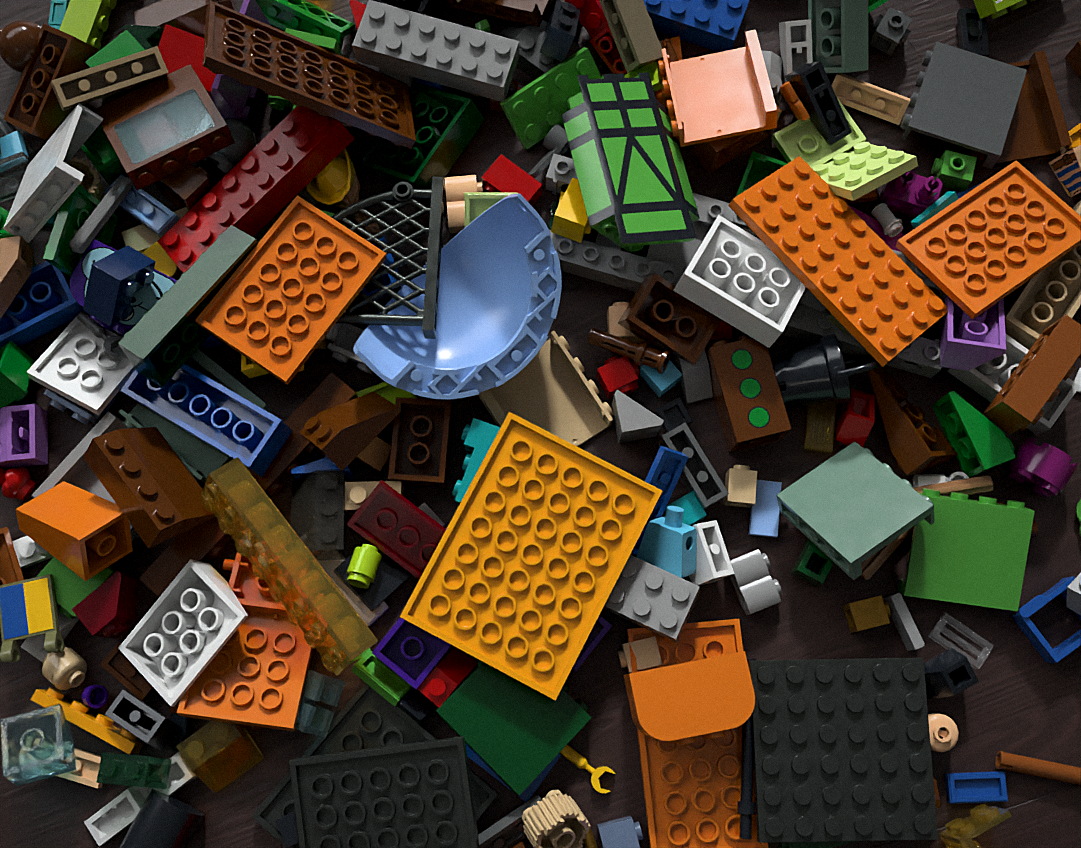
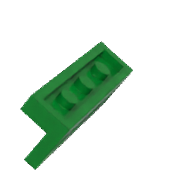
M256 0L270 24L284 31L288 28L337 39L340 50L342 49L344 37L352 33L355 28L354 23L306 0Z

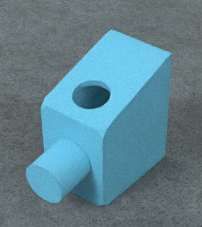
M668 506L666 517H660L648 523L636 557L680 578L696 572L697 530L695 527L682 523L683 508Z

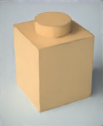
M734 465L733 468H729L725 475V488L729 495L724 499L723 505L751 508L755 504L757 471H752L749 466Z
M656 636L621 644L623 650L617 651L621 668L627 667L628 672H632L629 644L636 656L637 670L662 665Z

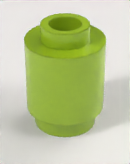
M362 544V547L355 548L346 572L349 584L366 589L369 588L370 583L374 582L382 555L378 553V549L375 546Z

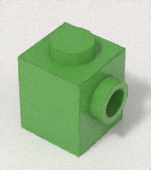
M945 150L939 159L936 158L933 163L931 173L935 174L934 180L939 178L943 183V187L963 192L972 182L977 157Z

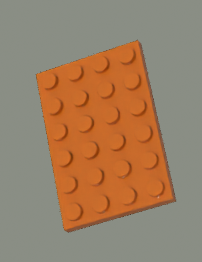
M1016 160L897 241L896 247L973 320L1081 244V216Z
M297 195L195 321L200 327L288 385L382 265L387 255L384 251Z

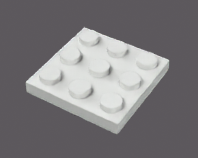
M76 316L27 371V375L33 381L99 415L124 386L135 368L120 346L112 349V352L119 354L121 361L109 360L104 353L103 344L105 341L102 338L96 337ZM105 329V333L108 337L116 335L115 333Z

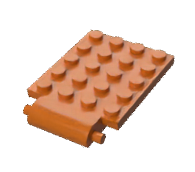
M237 552L235 560H224L223 570L232 571L228 584L248 617L182 696L177 714L183 717L295 732L325 599L323 594L306 591L309 581L318 582L320 572L311 570L310 561Z

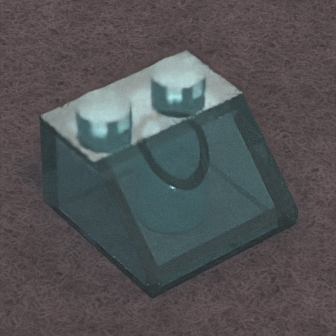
M60 704L0 719L3 776L13 784L19 786L76 770L74 741Z

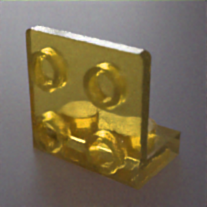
M982 804L973 808L970 811L971 815L963 820L957 818L945 825L946 830L939 834L947 848H982L977 841L972 839L1005 821L1012 815L1009 810Z

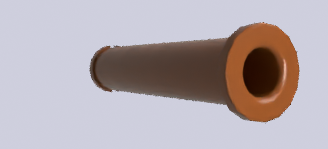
M1003 751L997 752L998 756L995 758L996 769L1077 784L1081 788V767Z

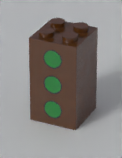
M747 334L739 337L738 341L728 343V340H722L713 343L706 356L710 368L713 400L728 452L733 453L781 441L791 430V426L767 346Z

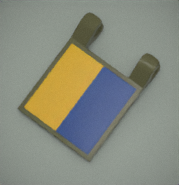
M52 574L0 585V630L2 639L0 659L2 662L13 663L21 659L17 640L46 634L44 641L46 652L58 653L64 650V641L59 630Z

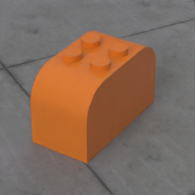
M745 651L623 675L634 724L640 732L653 739L674 741V744L683 745L696 742L695 736L702 735L703 738L707 739L725 736L724 730L742 725L749 719L754 710L755 693Z

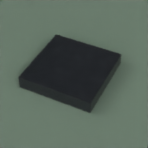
M366 541V542L364 543V544H369V545L374 546V545L371 544L369 541ZM379 549L378 553L382 555L374 582L370 583L369 588H358L347 582L348 575L346 572L353 553L334 569V573L372 612L412 576L410 572Z

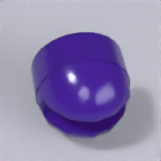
M90 685L82 692V702L89 708H100L107 702L108 692L101 685Z

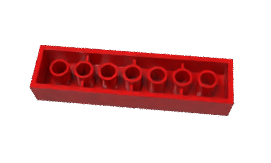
M304 106L295 107L157 242L184 273L230 225L254 237L355 138L339 120L329 116H321L314 110Z

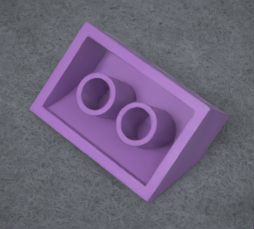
M946 295L944 303L947 306V313L940 319V367L969 371L1005 354L1004 298L972 320Z

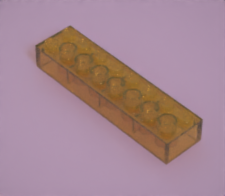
M237 457L211 472L200 495L203 506L207 511H212L215 514L221 530L225 534H230L235 541V547L240 555L246 556L252 563L255 575L261 580L264 579L270 587L269 591L273 599L283 604L287 610L286 613L289 620L294 625H298L305 633L304 638L311 648L317 649L322 656L321 660L326 669L330 672L333 671L338 676L362 658L378 642L377 638L241 460Z

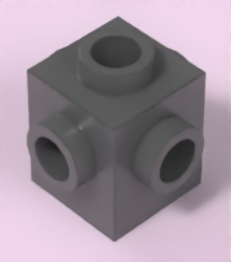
M890 7L885 16L880 14L875 21L872 29L876 31L869 44L891 56L899 43L904 45L909 37L911 30L907 28L912 19L902 11Z

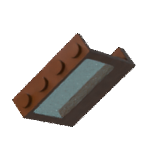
M191 64L93 110L94 113L103 118L100 124L136 190L235 143L226 122Z

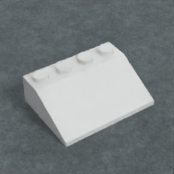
M718 215L673 291L770 348L784 331L806 286L762 240Z
M190 559L118 649L171 707H174L248 615L228 582L209 563Z

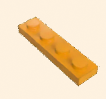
M56 688L36 689L30 699L127 754L139 753L144 742L137 739V736L124 727L120 730L113 726L114 721L102 714L95 716L88 712L89 707L76 700L71 703L64 699L65 693Z

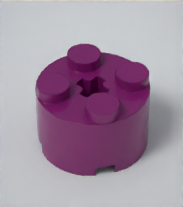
M1026 438L1015 455L1016 458L1012 460L1008 467L1010 470L1008 477L1021 484L1024 481L1034 486L1032 490L1042 497L1048 498L1049 495H1061L1078 466L1077 462L1070 464L1073 459L1072 457L1048 443L1043 442L1041 446L1033 444L1036 439Z

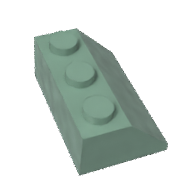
M808 0V19H811L813 62L821 61L826 73H848L868 70V0Z

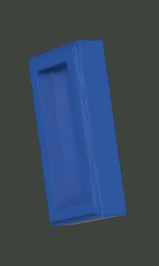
M1004 771L944 773L947 803L1008 802Z

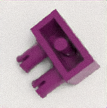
M910 170V172H906L882 186L877 205L885 203L891 212H901L915 219L938 200L943 183L939 178L934 180V176L926 178Z

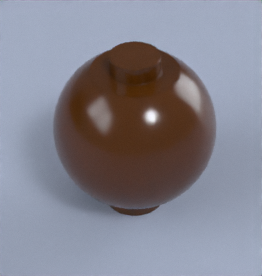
M18 20L9 23L4 28H0V56L11 69L23 73L26 64L33 55L35 59L40 55L42 47H37L41 26L31 21Z

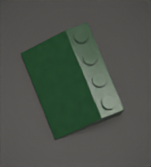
M416 84L409 94L416 142L412 149L405 146H396L390 140L379 136L360 164L393 185L399 182H408L412 185L413 189H432V177H443V179L446 177L485 119L471 99Z

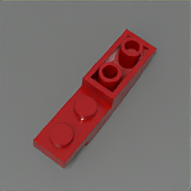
M565 0V2H569L581 10L579 21L592 37L590 43L613 74H628L599 0Z

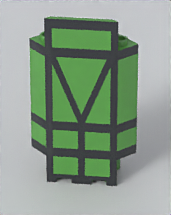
M649 72L638 73L633 78H625L623 73L603 74L602 79H589L588 75H577L581 92L568 99L571 110L562 114V119L590 227L628 252L641 250L644 245L689 242L696 239L692 222L700 219L677 138L673 137L671 118L668 115L667 108L655 97Z

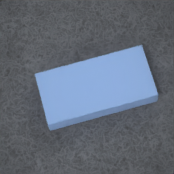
M757 480L755 504L750 508L748 535L778 537L780 510L776 495L781 492L782 482Z

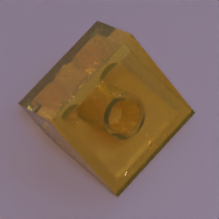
M212 720L176 746L192 772L214 793L219 792L264 759V756L247 730L241 724Z

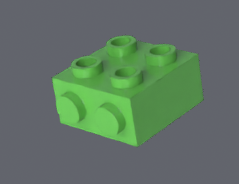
M53 557L37 577L48 574L53 575L56 602L61 605L58 610L72 619L77 617L72 608L116 573L117 570L110 565L89 580L84 581Z

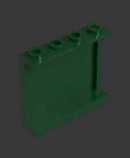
M485 662L436 710V714L458 737H465V744L516 796H519L592 718L588 714L590 709L579 698L574 700L567 693L569 688L565 684L555 701Z

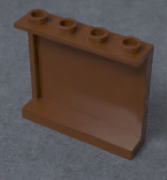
M1045 51L1034 52L1027 61L1009 63L1010 65L1026 69L1027 72L1001 156L993 167L1009 165L1016 160L1020 163L1061 156L1072 145ZM965 148V155L977 157L974 170L987 168L982 166L985 154Z

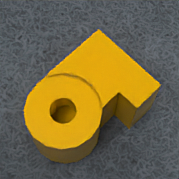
M157 241L142 253L156 261L155 270L177 281L183 274Z

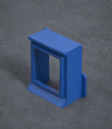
M1074 576L1062 578L1056 585L1042 595L1034 597L1023 605L1016 614L1011 616L1046 663H1057L1081 645V629L1055 648H1052L1030 620L1029 616L1059 594L1067 602V586L1075 579ZM1076 613V615H1077V616L1080 618V620H1081V615L1078 614V613Z

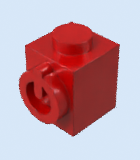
M618 355L613 356L604 362V366L597 368L596 376L608 399L613 397L617 390L628 396L639 388L637 383L640 371L634 361L630 362L628 357L623 356L619 358Z

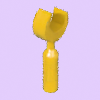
M566 745L559 752L578 768L586 769L592 774L591 783L596 791L600 793L611 792L601 788L598 779L605 771L615 774L611 768L600 766L594 769L588 764L586 758L569 745Z

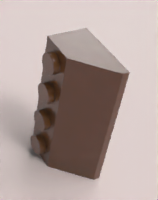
M43 23L38 35L37 47H42L41 53L37 59L33 55L26 64L3 120L48 141L74 109L62 110L51 86L52 80L89 69L86 61L95 55L98 49L72 35Z

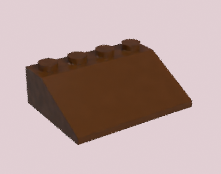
M157 427L117 429L92 439L83 457L148 548L211 520L220 514Z

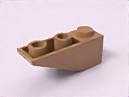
M21 235L0 239V319L32 272L34 250Z

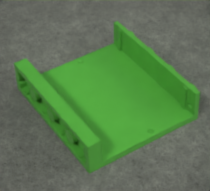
M923 488V492L919 494L927 496L932 501L935 523L930 525L923 519L914 526L906 579H899L898 591L904 596L1018 611L1035 511L1024 507L1025 503L1020 501L1007 500L1006 505L997 503L996 498L979 496V501L968 499L969 495L951 492V496L948 497L941 496L938 490Z

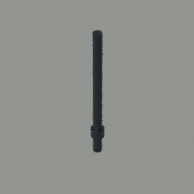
M751 716L742 724L740 801H737V813L740 814L739 838L751 839L752 815H755V802H752L753 744Z

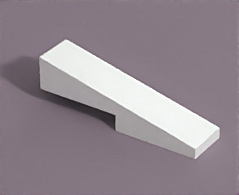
M189 749L180 751L136 785L126 789L84 823L100 847L133 823L152 788L171 796L202 774L203 771Z

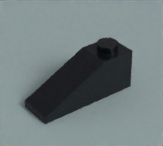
M821 61L804 64L785 76L808 112L810 121L828 145H833L852 133Z

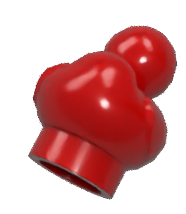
M0 467L2 495L9 499L17 497L25 501L37 484L30 479L29 471L24 467L11 468L9 470Z

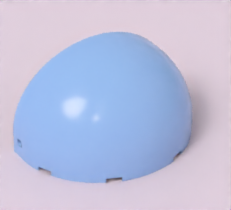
M520 193L511 194L491 206L441 248L436 339H425L422 327L368 325L354 345L353 351L385 382L412 394L427 398H465L478 395L510 380L529 364L544 345L553 320L556 319L562 289L560 261L550 236L551 233L544 220ZM426 274L414 278L411 282L421 288H425ZM404 285L397 294L405 297L414 292V290ZM421 294L409 302L420 309H424L425 294ZM391 298L384 307L396 302L397 300ZM404 305L388 312L391 315H416L415 312Z

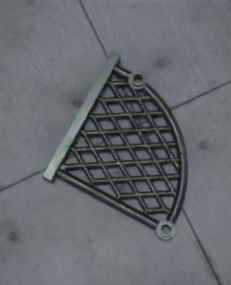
M432 177V189H413L412 185L408 182H399L393 187L392 191L364 198L332 216L339 223L343 222L349 226L351 231L358 232L367 239L365 240L368 242H373L383 248L382 251L386 254L390 253L399 259V261L389 266L382 263L379 267L382 270L374 273L367 282V284L371 283L380 290L370 296L360 291L357 296L362 300L349 306L346 309L347 313H343L336 324L422 327L425 339H436L445 201L443 177ZM416 200H431V206L427 208ZM395 201L397 204L392 206L388 202ZM411 204L420 211L407 216L399 211V209ZM377 205H381L386 209L376 215L366 210ZM361 213L369 219L355 224L348 218ZM393 213L402 220L390 226L381 219ZM430 214L429 228L424 227L415 220ZM374 222L384 228V230L375 235L363 229ZM409 223L419 231L406 236L397 229ZM392 233L401 240L389 246L381 241L380 238ZM424 234H429L428 248H424L414 240ZM409 244L418 251L404 256L396 251V249ZM427 254L426 268L421 267L412 260ZM407 264L416 271L404 277L396 272L395 269ZM388 273L398 281L386 287L376 279ZM426 274L425 288L419 287L411 282V280ZM405 284L413 289L414 292L402 297L392 290ZM388 294L397 301L384 307L376 302L375 299ZM421 294H425L424 309L418 308L409 301ZM368 303L382 312V314L353 313V311ZM404 305L415 312L416 315H391L388 312Z

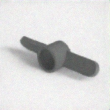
M558 124L549 131L543 141V146L549 152L529 172V175L533 178H536L551 163L553 154L564 156L570 149L566 130Z

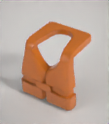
M787 81L779 87V91L795 117L802 121L809 119L808 112L799 100L790 82Z

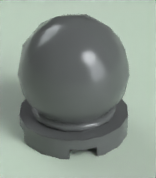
M225 118L224 121L235 143L194 164L198 168H203L210 176L215 173L224 177L256 146L255 134L247 124L236 118Z

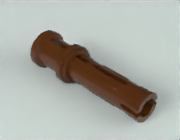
M595 327L591 329L587 340L588 344L633 359L634 363L638 366L646 365L657 369L659 374L665 372L671 356V351L669 350L663 352L650 347L647 342L637 344Z

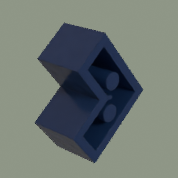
M126 246L91 265L83 310L109 326L127 319L132 311L131 302L133 294L144 287H148L153 282V271L156 261L132 247Z

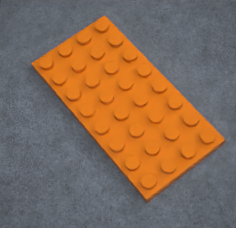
M800 156L733 198L728 205L882 367L947 313L946 304L844 200L833 193L828 184Z
M739 619L687 623L677 643L646 628L626 630L628 643L656 636L662 665L637 670L636 656L629 644L631 673L743 651ZM742 725L724 730L725 736L707 739L703 738L702 735L695 736L696 742L683 745L674 744V741H662L647 737L637 728L650 848H768V843H759L757 841L754 763L752 802H755V815H752L751 839L739 838L740 814L737 813V801H740Z

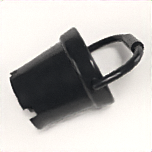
M836 334L824 336L818 343L771 358L785 409L834 402L836 405L849 404L852 402V394L848 376L881 366L871 354L844 359ZM873 361L865 365L846 369L847 365Z

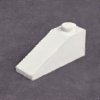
M811 19L779 23L780 52L785 82H787L786 75L804 64L813 62Z

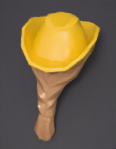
M346 148L306 185L307 191L316 201L341 209L360 201V183ZM361 213L352 216L358 223L369 219ZM375 222L364 227L372 235L381 231L379 225Z

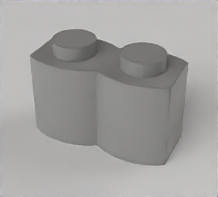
M759 549L730 560L734 574L730 575L729 578L746 615L781 602L780 595H782V590L776 579L772 580L768 569H771V565L765 553L761 554Z

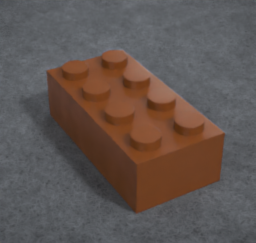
M1065 314L1044 329L983 415L1009 434L1019 429L1025 430L1030 423L1036 424L1045 412L1042 410V407L1046 402L1050 403L1058 395L1060 389L1057 386L1062 380L1066 381L1076 369L1073 364L1077 358L1081 359V324Z

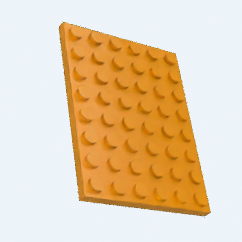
M509 412L400 617L556 701L662 490Z

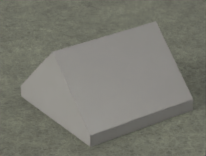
M619 390L615 392L611 409L614 413L613 419L618 443L656 437L664 420Z

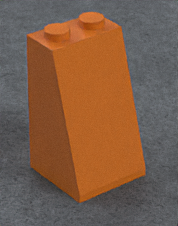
M65 481L15 509L19 529L84 581L89 580L133 551L130 523L118 505Z

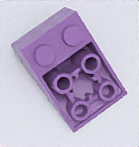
M36 404L0 408V467L13 468L48 464V412Z

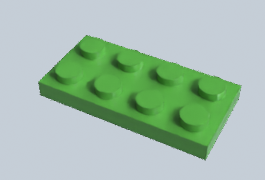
M583 47L565 59L564 62L559 63L500 103L523 148L528 149L545 138L555 125H564L562 114L571 110L568 99L581 92L577 75H588L589 79H602L588 48Z

